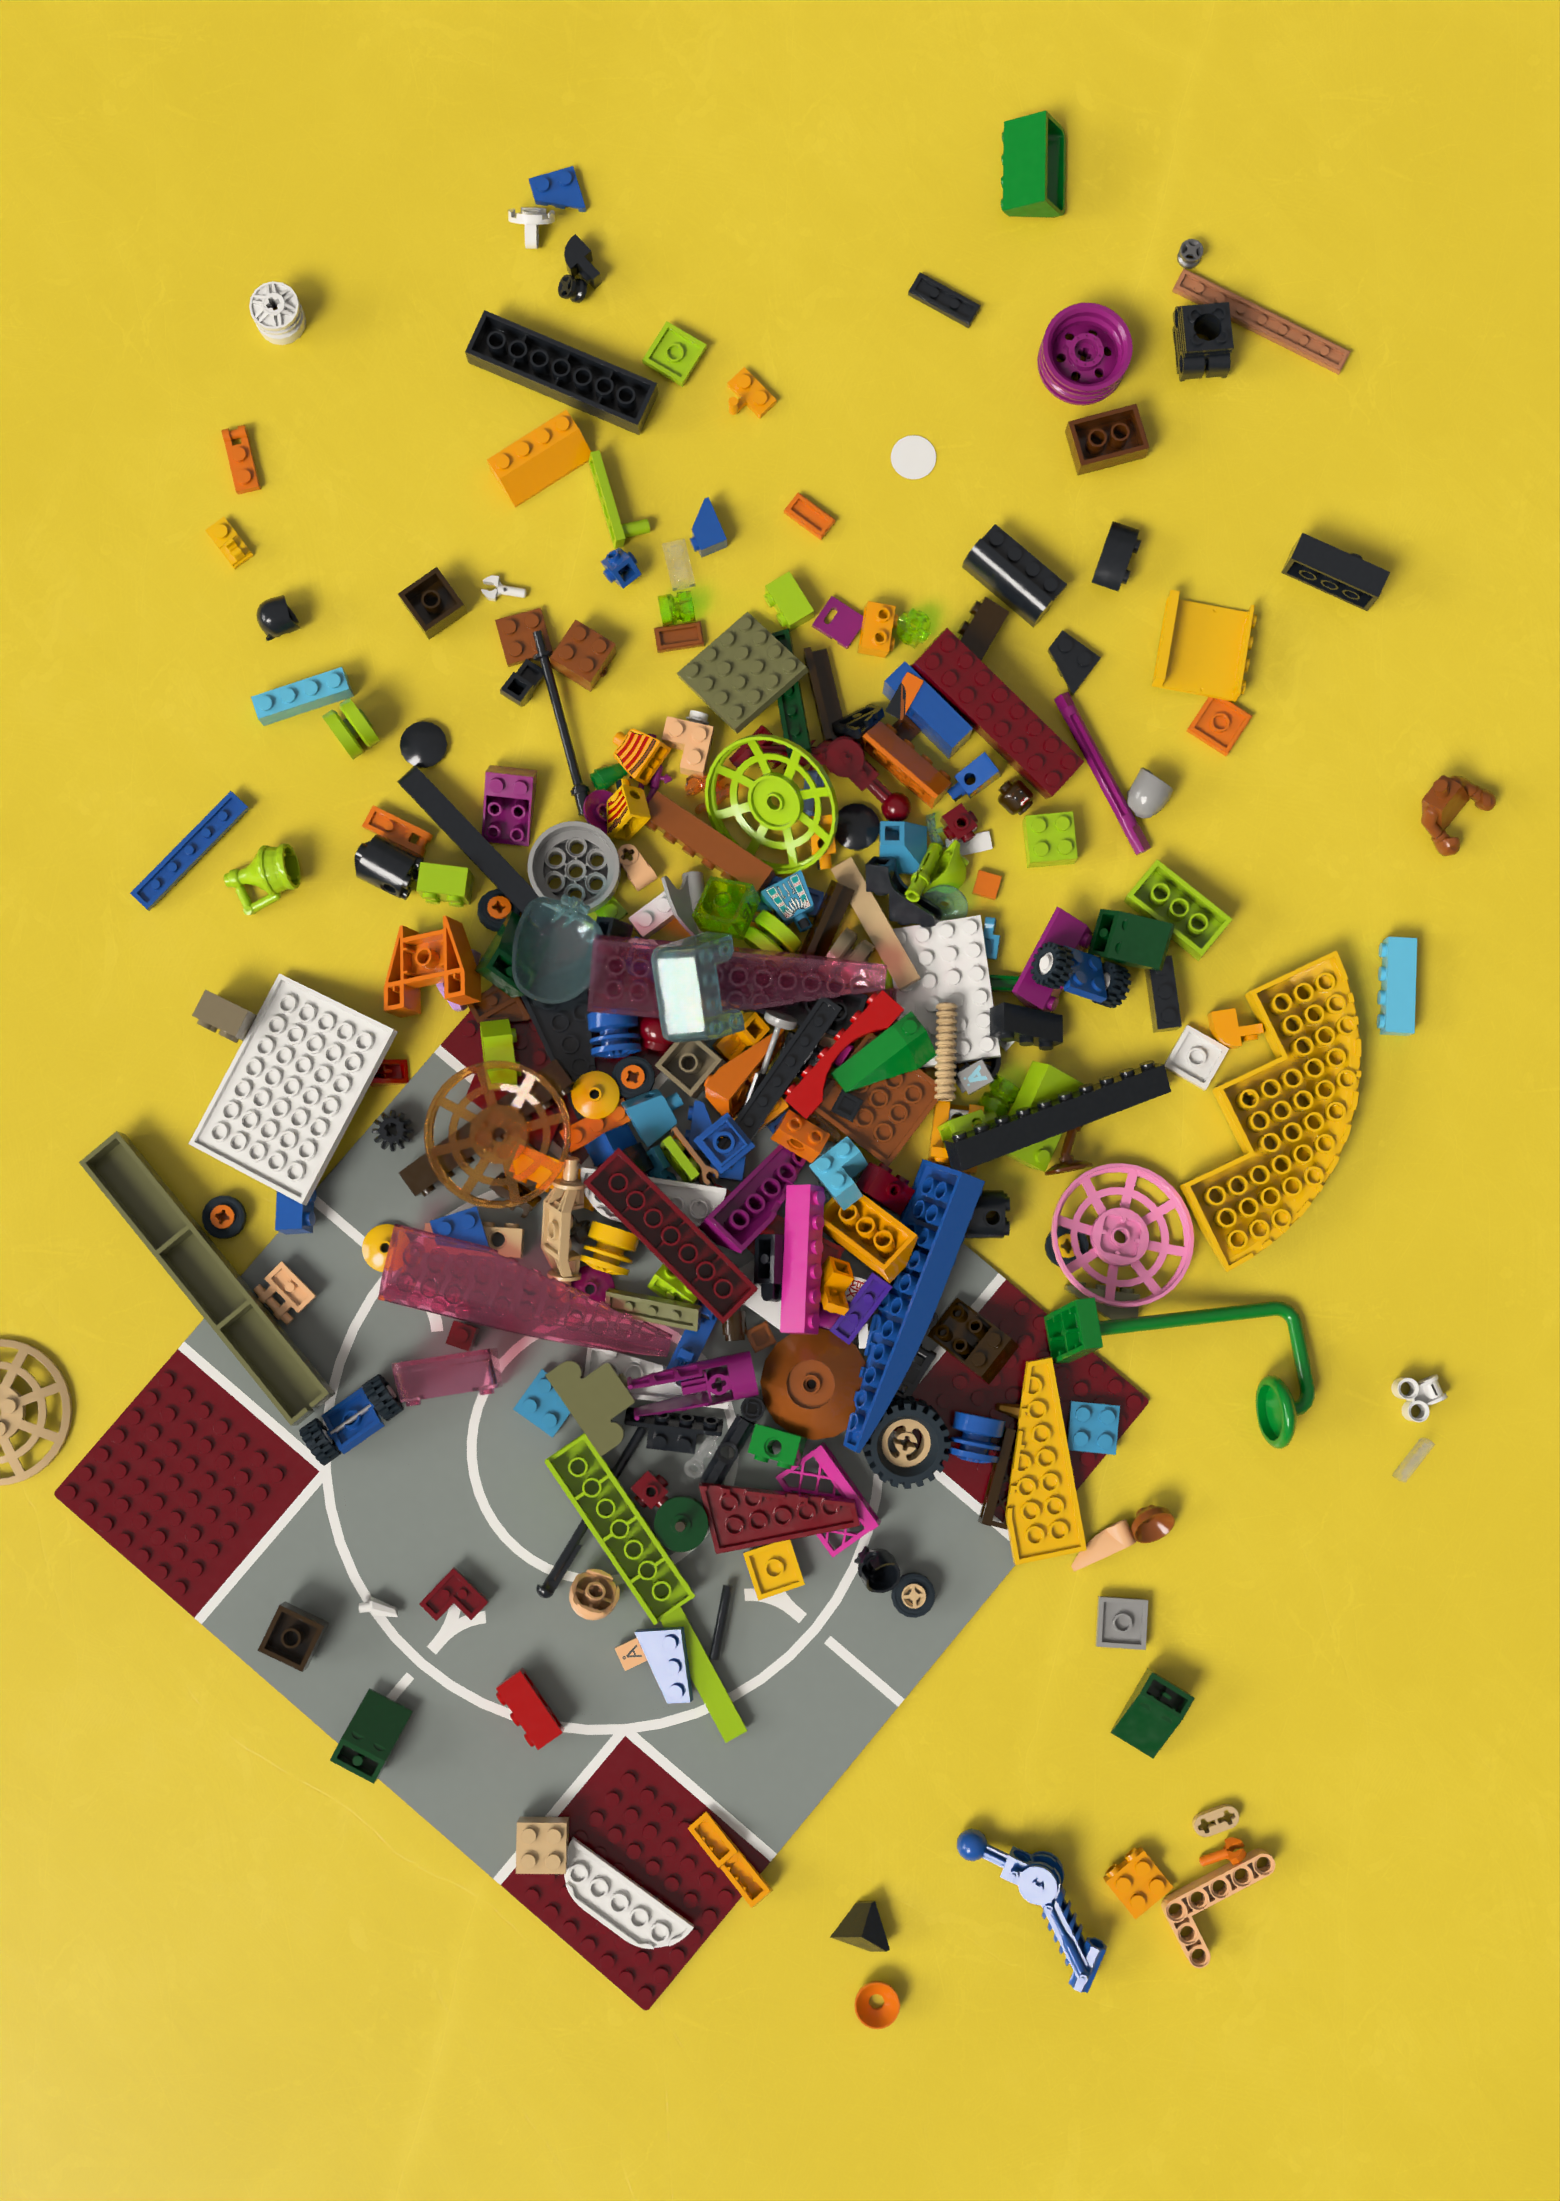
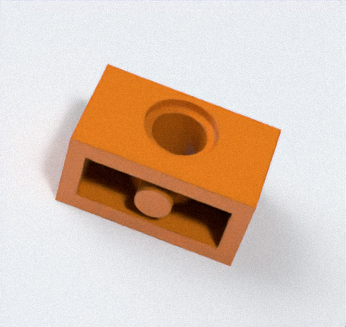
M788 1110L778 1123L770 1139L812 1164L821 1153L831 1134L793 1111Z

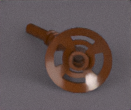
M1083 1126L1067 1131L1061 1150V1157L1059 1158L1060 1163L1049 1168L1045 1172V1176L1093 1166L1092 1163L1087 1161L1074 1160L1073 1155H1070L1076 1134L1080 1132Z

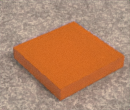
M1208 697L1186 731L1224 756H1227L1252 718V715L1230 701Z

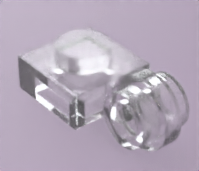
M708 1435L693 1458L686 1462L684 1470L689 1477L698 1478L704 1472V1463L702 1461L705 1456L710 1459L718 1448L715 1445L719 1438L718 1436ZM691 1465H696L698 1471L692 1470Z

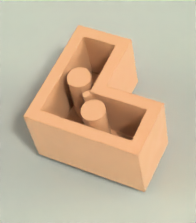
M667 716L662 742L670 748L684 750L680 763V773L704 779L714 737V727Z

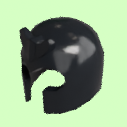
M284 595L270 598L259 605L256 614L257 621L267 635V641L301 629L297 625L299 623L298 619L286 604Z
M864 1546L862 1552L858 1553V1557L854 1560L858 1564V1574L862 1582L871 1592L885 1593L893 1590L901 1579L900 1569L894 1556L885 1549L869 1550L867 1546Z

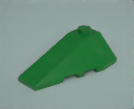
M911 1011L835 1069L831 1075L844 1092L847 1093L885 1079L916 1071L937 1054H935L926 1029Z

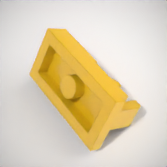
M222 517L205 530L234 569L253 557L251 551L225 517Z

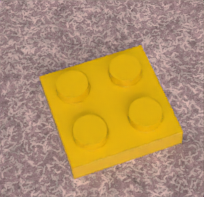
M791 1540L766 1544L743 1552L758 1601L805 1585Z

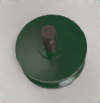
M684 1495L668 1499L658 1509L654 1519L656 1537L663 1546L675 1552H687L699 1546L704 1540L709 1527L704 1506L698 1500Z

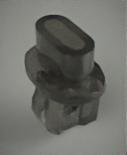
M571 1212L573 1226L570 1230V1238L574 1237L580 1245L589 1238L590 1221L583 1220L579 1222Z

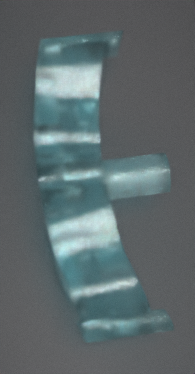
M935 813L926 815V827L931 842L938 843L943 848H946V845L943 844L938 833L943 832V827L936 829Z

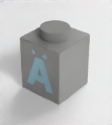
M981 1059L958 1072L957 1076L959 1079L956 1080V1083L962 1093L967 1091L968 1095H971L995 1080Z

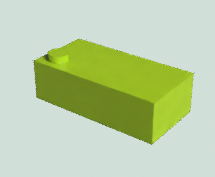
M1158 859L1128 893L1124 901L1143 917L1174 924L1171 940L1198 961L1233 920Z
M1032 1061L1009 1116L1016 1114L1017 1109L1035 1107L1037 1102L1041 1100H1054L1062 1092L1078 1091V1087L1084 1084L1049 1064ZM1062 1134L1006 1154V1156L1029 1168L1045 1172Z

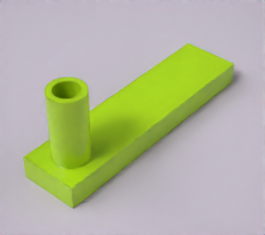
M600 450L590 452L588 462L614 549L624 546L626 538L650 533L648 519H642L621 524Z

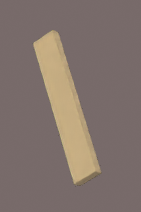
M852 857L831 868L839 884L855 890L850 904L899 990L901 991L921 979L875 897L872 892H866V882Z

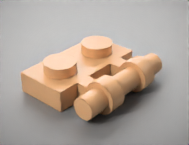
M283 1261L264 1278L271 1285L267 1290L261 1284L253 1290L259 1296L258 1300L262 1304H266L274 1312L273 1315L278 1320L281 1319L286 1325L294 1320L288 1313L291 1308L300 1313L317 1297ZM276 1292L285 1300L282 1305L273 1298Z

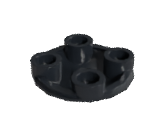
M431 722L413 723L406 728L401 736V754L408 763L417 768L434 766L447 754L446 736L440 727Z
M853 803L844 806L838 811L839 818L835 838L842 846L854 851H861L875 842L879 834L880 823L877 815L871 808L864 804Z

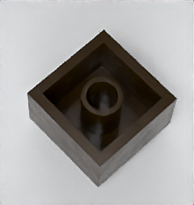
M437 567L398 593L402 603L428 639H431L467 614L465 605Z
M285 1601L279 1605L257 1651L303 1672L309 1667L329 1622Z

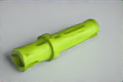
M930 843L918 870L913 873L911 884L905 893L909 901H919L923 890L928 887L930 876L943 853V847L940 844Z

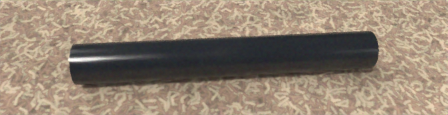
M723 1585L709 1657L712 1660H719L733 1588L730 1585Z

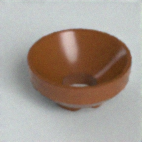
M1150 1505L1138 1510L1133 1520L1131 1531L1135 1540L1140 1543L1155 1542L1172 1530L1175 1518L1167 1508Z

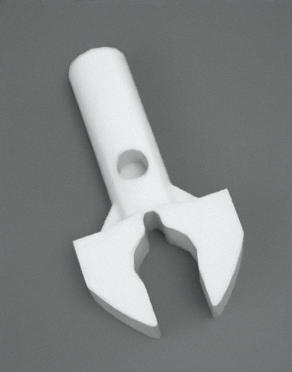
M491 575L483 580V584L496 587L492 591L481 589L483 595L489 601L496 602L497 597L500 595L525 598L527 595V590L524 588L502 585L499 576Z

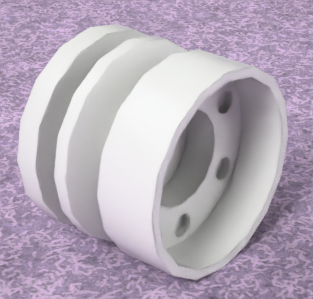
M272 281L264 283L255 289L250 297L249 309L262 336L267 341L277 345L290 344L300 338L305 330L306 317L299 299L292 288L282 282Z

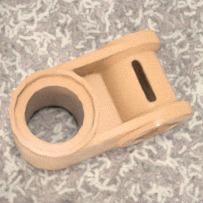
M625 844L618 849L617 853L621 867L637 891H640L658 878L635 846ZM624 853L633 854V860L625 859Z

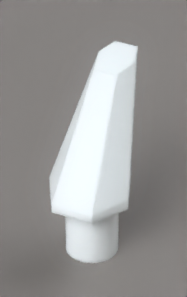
M371 1597L370 1602L359 1603L360 1613L372 1612L373 1616L398 1617L396 1607L374 1597Z

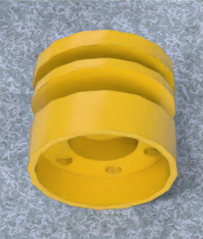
M592 1221L588 1236L597 1241L596 1246L584 1245L583 1249L594 1253L592 1258L581 1254L580 1261H583L593 1269L611 1275L628 1276L630 1270L620 1267L621 1261L632 1264L633 1260L624 1256V1252H636L640 1240L633 1233Z

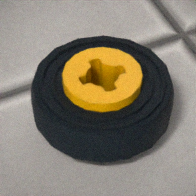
M1058 1226V1245L1062 1258L1067 1265L1076 1259L1071 1246V1230ZM1050 1231L1045 1241L1046 1255L1052 1263L1059 1266L1053 1250ZM1078 1232V1244L1083 1255L1088 1252L1089 1244L1086 1235Z

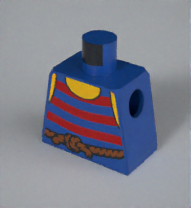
M984 752L954 776L957 783L948 789L947 792L955 802L965 794L971 799L1001 777L1000 772ZM969 778L976 779L972 785L966 784V781Z

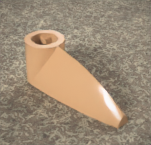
M1121 1520L1107 1527L1086 1544L1087 1550L1079 1552L1072 1563L1073 1571H1077L1136 1543L1137 1541L1127 1520Z

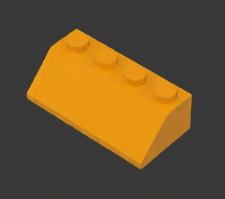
M565 410L487 459L490 471L516 508L587 463L591 450L580 429L568 411Z
M864 1194L846 1210H843L832 1197L824 1205L823 1232L887 1282L891 1283L907 1266L918 1235Z

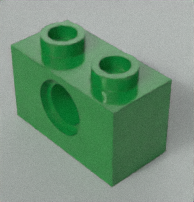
M755 1424L748 1453L755 1454V1460L768 1463L769 1459L778 1461L777 1466L791 1469L792 1466H800L807 1437L762 1424ZM778 1440L782 1448L778 1454H775L772 1446Z

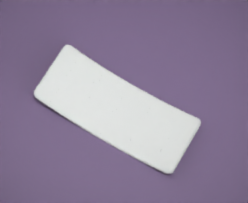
M990 832L976 833V836L966 843H963V841L959 842L960 854L968 855L991 850L993 847ZM946 839V848H948L954 840L950 841L949 839Z

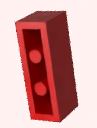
M523 1667L496 1687L498 1700L503 1706L507 1704L512 1711L510 1714L511 1719L517 1726H522L526 1732L524 1737L531 1747L535 1746L539 1750L563 1733L565 1728Z

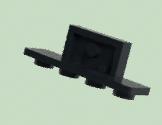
M627 1408L624 1424L648 1428L646 1445L648 1449L695 1454L697 1434L722 1436L724 1420L713 1416L702 1417L693 1416L688 1413L677 1414L668 1412L661 1415L639 1416L640 1419L636 1421L634 1418V1408Z

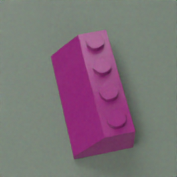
M1059 907L1053 913L1012 990L1023 1006L1046 1012L1056 1009L1059 1002L1058 997L1062 990H1064V986H1060V989H1051L1035 983V980L1032 979L1034 974H1031V969L1034 968L1031 966V963L1035 962L1034 954L1038 955V948H1043L1042 944H1048V942L1084 951L1085 948L1089 947L1093 934L1086 924Z

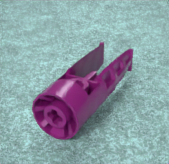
M750 1351L675 1366L671 1369L653 1372L636 1379L627 1378L628 1389L680 1381L684 1395L634 1408V1418L636 1421L640 1419L639 1416L686 1411L687 1409L707 1407L759 1395ZM721 1378V1382L715 1383V1379Z

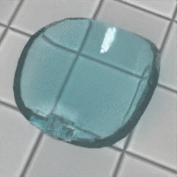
M565 894L562 895L560 901L549 897H538L529 902L525 907L517 924L513 939L512 973L518 989L529 998L547 1004L566 1002L582 993L599 975L605 957L604 936L596 921L587 915L590 906L584 904L583 900L575 896L569 897Z

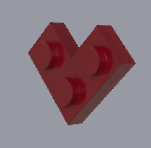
M454 1567L419 1605L435 1621L453 1604L472 1620L487 1605L489 1600Z

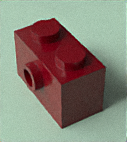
M869 1162L856 1183L857 1187L862 1193L886 1209L901 1215L915 1190L908 1186L909 1181L898 1174L896 1177L891 1174L893 1170L883 1163L877 1166Z

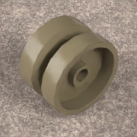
M848 927L836 940L818 968V971L827 978L831 977L838 968H841L836 976V984L845 989L862 972L875 948L873 944L865 939L853 950L852 947L857 941V933Z

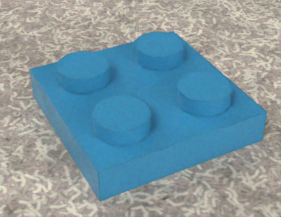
M541 1369L513 1410L553 1438L570 1415V1411L545 1375L548 1372Z
M1070 1401L1067 1432L1068 1449L1071 1451L1116 1455L1120 1406Z

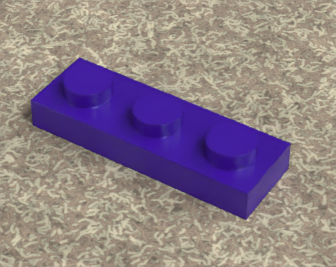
M873 1271L848 1304V1312L845 1316L840 1315L829 1331L850 1345L893 1285Z

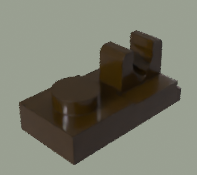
M503 1171L492 1181L489 1187L499 1197L512 1202L510 1206L511 1211H514L517 1206L522 1208V1218H526L542 1200V1197Z

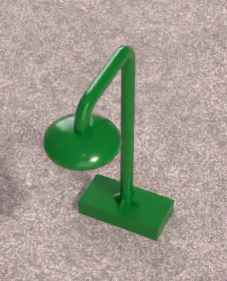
M1094 1297L1076 1299L1044 1316L1053 1364L1070 1363L1102 1348V1336L1280 1316L1288 1325L1300 1396L1294 1402L1288 1387L1280 1378L1274 1375H1268L1260 1381L1256 1391V1413L1258 1424L1265 1440L1277 1449L1288 1446L1295 1433L1297 1416L1304 1414L1312 1406L1315 1399V1387L1303 1324L1296 1310L1284 1302L1273 1301L1099 1321Z

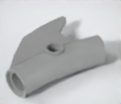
M691 871L682 874L680 889H677L667 876L662 877L661 880L674 917L695 939V942L702 945L717 940L706 899L703 873Z

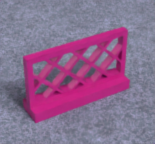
M822 1442L802 1457L800 1463L802 1465L801 1470H795L799 1466H792L791 1469H785L775 1477L785 1492L794 1493L793 1491H798V1493L803 1492L820 1496L855 1499L859 1519L864 1526L863 1530L858 1533L848 1532V1528L844 1529V1531H832L831 1533L843 1535L842 1544L836 1549L828 1541L830 1532L826 1533V1537L823 1533L816 1534L832 1558L862 1536L877 1528L881 1523L879 1517L825 1442ZM811 1457H814L819 1464L818 1474L804 1471L805 1463ZM789 1473L800 1474L799 1486H789L783 1477ZM804 1475L817 1477L815 1490L802 1488ZM821 1478L831 1480L834 1484L833 1493L819 1491ZM836 1489L839 1491L841 1495L836 1494ZM847 1535H848V1536H853V1537H851L849 1540L846 1541V1536H847Z

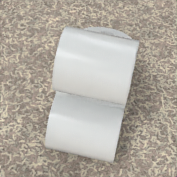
M1437 1374L1426 1377L1418 1382L1412 1378L1400 1377L1392 1383L1391 1390L1394 1396L1399 1399H1406L1401 1411L1404 1418L1408 1421H1425L1430 1413L1428 1405L1438 1403L1448 1397L1446 1393H1443L1437 1381L1439 1379ZM1404 1382H1407L1410 1386V1391L1406 1395H1403L1401 1392V1385ZM1415 1404L1420 1408V1414L1417 1417H1413L1411 1414V1408Z

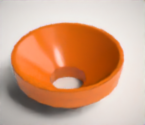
M871 1981L860 1988L855 1998L854 2006L858 2019L862 2024L871 2029H883L890 2026L899 2014V1997L896 1991L885 1982ZM874 1994H879L884 1999L883 2005L879 2008H873L869 2004V1999Z

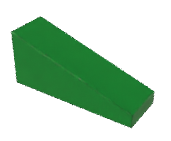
M990 975L992 992H1012L1020 976Z

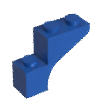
M695 1100L694 1106H689L687 1120H692L691 1129H686L685 1139L694 1151L702 1152L693 1140L709 1128L712 1122L705 1104ZM746 1156L736 1162L732 1170L729 1168L722 1175L719 1173L718 1179L742 1182ZM710 1162V1167L716 1169L714 1165Z

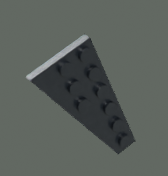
M584 959L532 982L525 995L521 996L550 1061L559 1059L575 1082L581 1075L596 1071L595 1057L591 1056V1049L594 1048L590 1044L592 1032L588 1030L587 1014L590 1013L587 988L580 986L585 968ZM593 1090L590 1096L592 1099H596L599 1097V1093L597 1090ZM571 1092L568 1093V1100L574 1110L577 1119L581 1120L585 1118L575 1109L571 1099Z

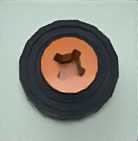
M499 889L488 891L481 897L478 903L477 915L485 928L498 932L510 911H513L518 916H520V911Z
M629 1056L621 1059L615 1065L612 1072V1078L619 1087L620 1095L627 1099L651 1091L655 1083V1073L652 1066L645 1059L638 1056Z
M218 1196L211 1199L205 1205L202 1212V1222L210 1235L219 1239H229L238 1235L243 1230L246 1223V1211L238 1199L231 1196Z

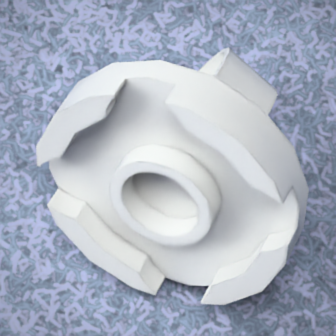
M521 207V212L515 213V209L512 208L508 210V220L512 223L525 224V248L538 249L539 225L554 223L555 211L550 210L546 214V208Z

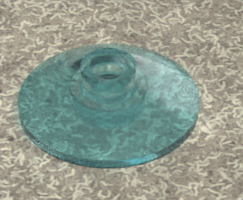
M937 885L927 890L923 895L924 898L942 909L943 918L940 921L965 918L967 915V900L964 894L953 886ZM942 901L948 902L949 905L942 906L940 903Z

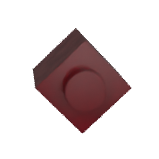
M454 1320L445 1344L468 1352L472 1351L480 1328Z

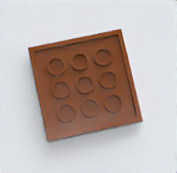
M873 1033L866 1035L848 1059L877 1036ZM918 1069L850 1091L848 1093L864 1100L853 1122H850L830 1112L842 1090L841 1086L833 1078L824 1090L823 1103L815 1112L881 1163L889 1166L938 1102L934 1098V1095L937 1094L935 1091L937 1084H935V1080Z

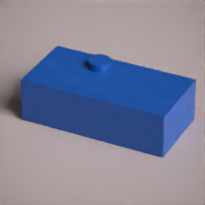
M904 661L884 681L882 693L891 701L907 672L922 679L923 684L907 710L906 715L950 759L969 740L973 728Z

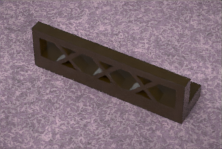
M811 647L804 648L803 657L809 671L807 674L823 741H832L839 736H844L834 732L831 724L843 718L827 648L813 652Z
M831 880L813 920V926L809 929L793 965L795 970L816 978L819 972L818 968L828 952L855 890Z
M1007 1427L1004 1429L1003 1437L999 1439L998 1446L1001 1447V1450H997L995 1456L999 1457L998 1463L993 1462L978 1522L981 1524L1006 1530L1005 1516L1003 1523L993 1521L996 1507L1000 1505L1004 1512H1006L1004 1503L1007 1501V1497L1001 1500L999 1494L1002 1484L1006 1481L1008 1484L1010 1483V1475L1007 1476L1005 1471L1008 1460L1013 1458L1012 1444L1017 1430Z

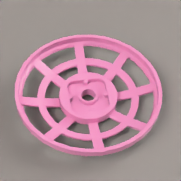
M1113 1163L1095 1167L1083 1173L1066 1188L1056 1204L1052 1217V1246L1061 1270L1080 1292L1089 1298L1095 1297V1301L1120 1308L1139 1307L1150 1304L1173 1290L1184 1277L1190 1265L1194 1247V1232L1189 1211L1174 1187L1149 1169L1126 1163ZM1105 1173H1128L1124 1188L1110 1187L1096 1192L1090 1180L1097 1175ZM1137 1176L1156 1185L1170 1200L1157 1207L1148 1197L1134 1190ZM1082 1184L1088 1198L1078 1207L1073 1220L1061 1216V1210L1067 1198ZM1109 1195H1122L1119 1208L1106 1210L1100 1198ZM1133 1198L1141 1202L1150 1212L1141 1218L1137 1213L1129 1210L1131 1199ZM1090 1204L1093 1205L1099 1216L1092 1226L1080 1222L1084 1211ZM1174 1208L1179 1214L1183 1227V1247L1169 1244L1168 1227L1163 1215ZM1155 1220L1159 1226L1161 1243L1149 1240L1147 1225ZM1058 1225L1071 1230V1246L1076 1259L1067 1265L1062 1258L1058 1245ZM1115 1231H1121L1125 1235L1124 1243H1118L1115 1240ZM1078 1232L1090 1235L1092 1249L1083 1255L1078 1244ZM1146 1250L1159 1252L1155 1263L1147 1271L1139 1259L1145 1254ZM1167 1254L1181 1256V1261L1175 1274L1165 1286L1160 1288L1152 1276L1162 1267ZM1099 1257L1102 1261L1109 1264L1107 1277L1096 1272L1088 1263ZM1131 1265L1139 1276L1129 1280H1117L1118 1266ZM1082 1267L1092 1278L1106 1284L1105 1298L1086 1289L1071 1273ZM1144 1283L1152 1293L1148 1297L1133 1301L1115 1300L1116 1287H1131Z

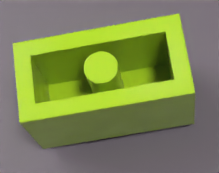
M790 571L765 585L766 594L764 598L770 608L774 606L778 613L776 617L782 627L786 626L791 632L814 618L813 608Z

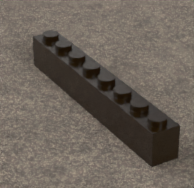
M559 1059L553 1060L399 1172V1175L415 1197L421 1194L426 1197L436 1189L434 1185L440 1180L445 1183L456 1175L454 1170L462 1166L464 1169L475 1161L473 1157L480 1151L482 1154L487 1153L495 1147L493 1142L498 1138H501L502 1141L514 1133L512 1128L520 1123L521 1126H524L534 1118L532 1116L534 1112L539 1109L543 1112L554 1104L551 1101L558 1095L562 1098L573 1090L571 1086L576 1082Z

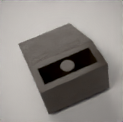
M959 1298L955 1299L927 1335L988 1384L993 1381L1019 1347L1011 1337Z

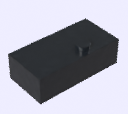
M1304 533L1301 534L1293 546L1281 572L1365 611H1368L1379 598L1390 574L1389 571L1364 561L1358 554H1349Z

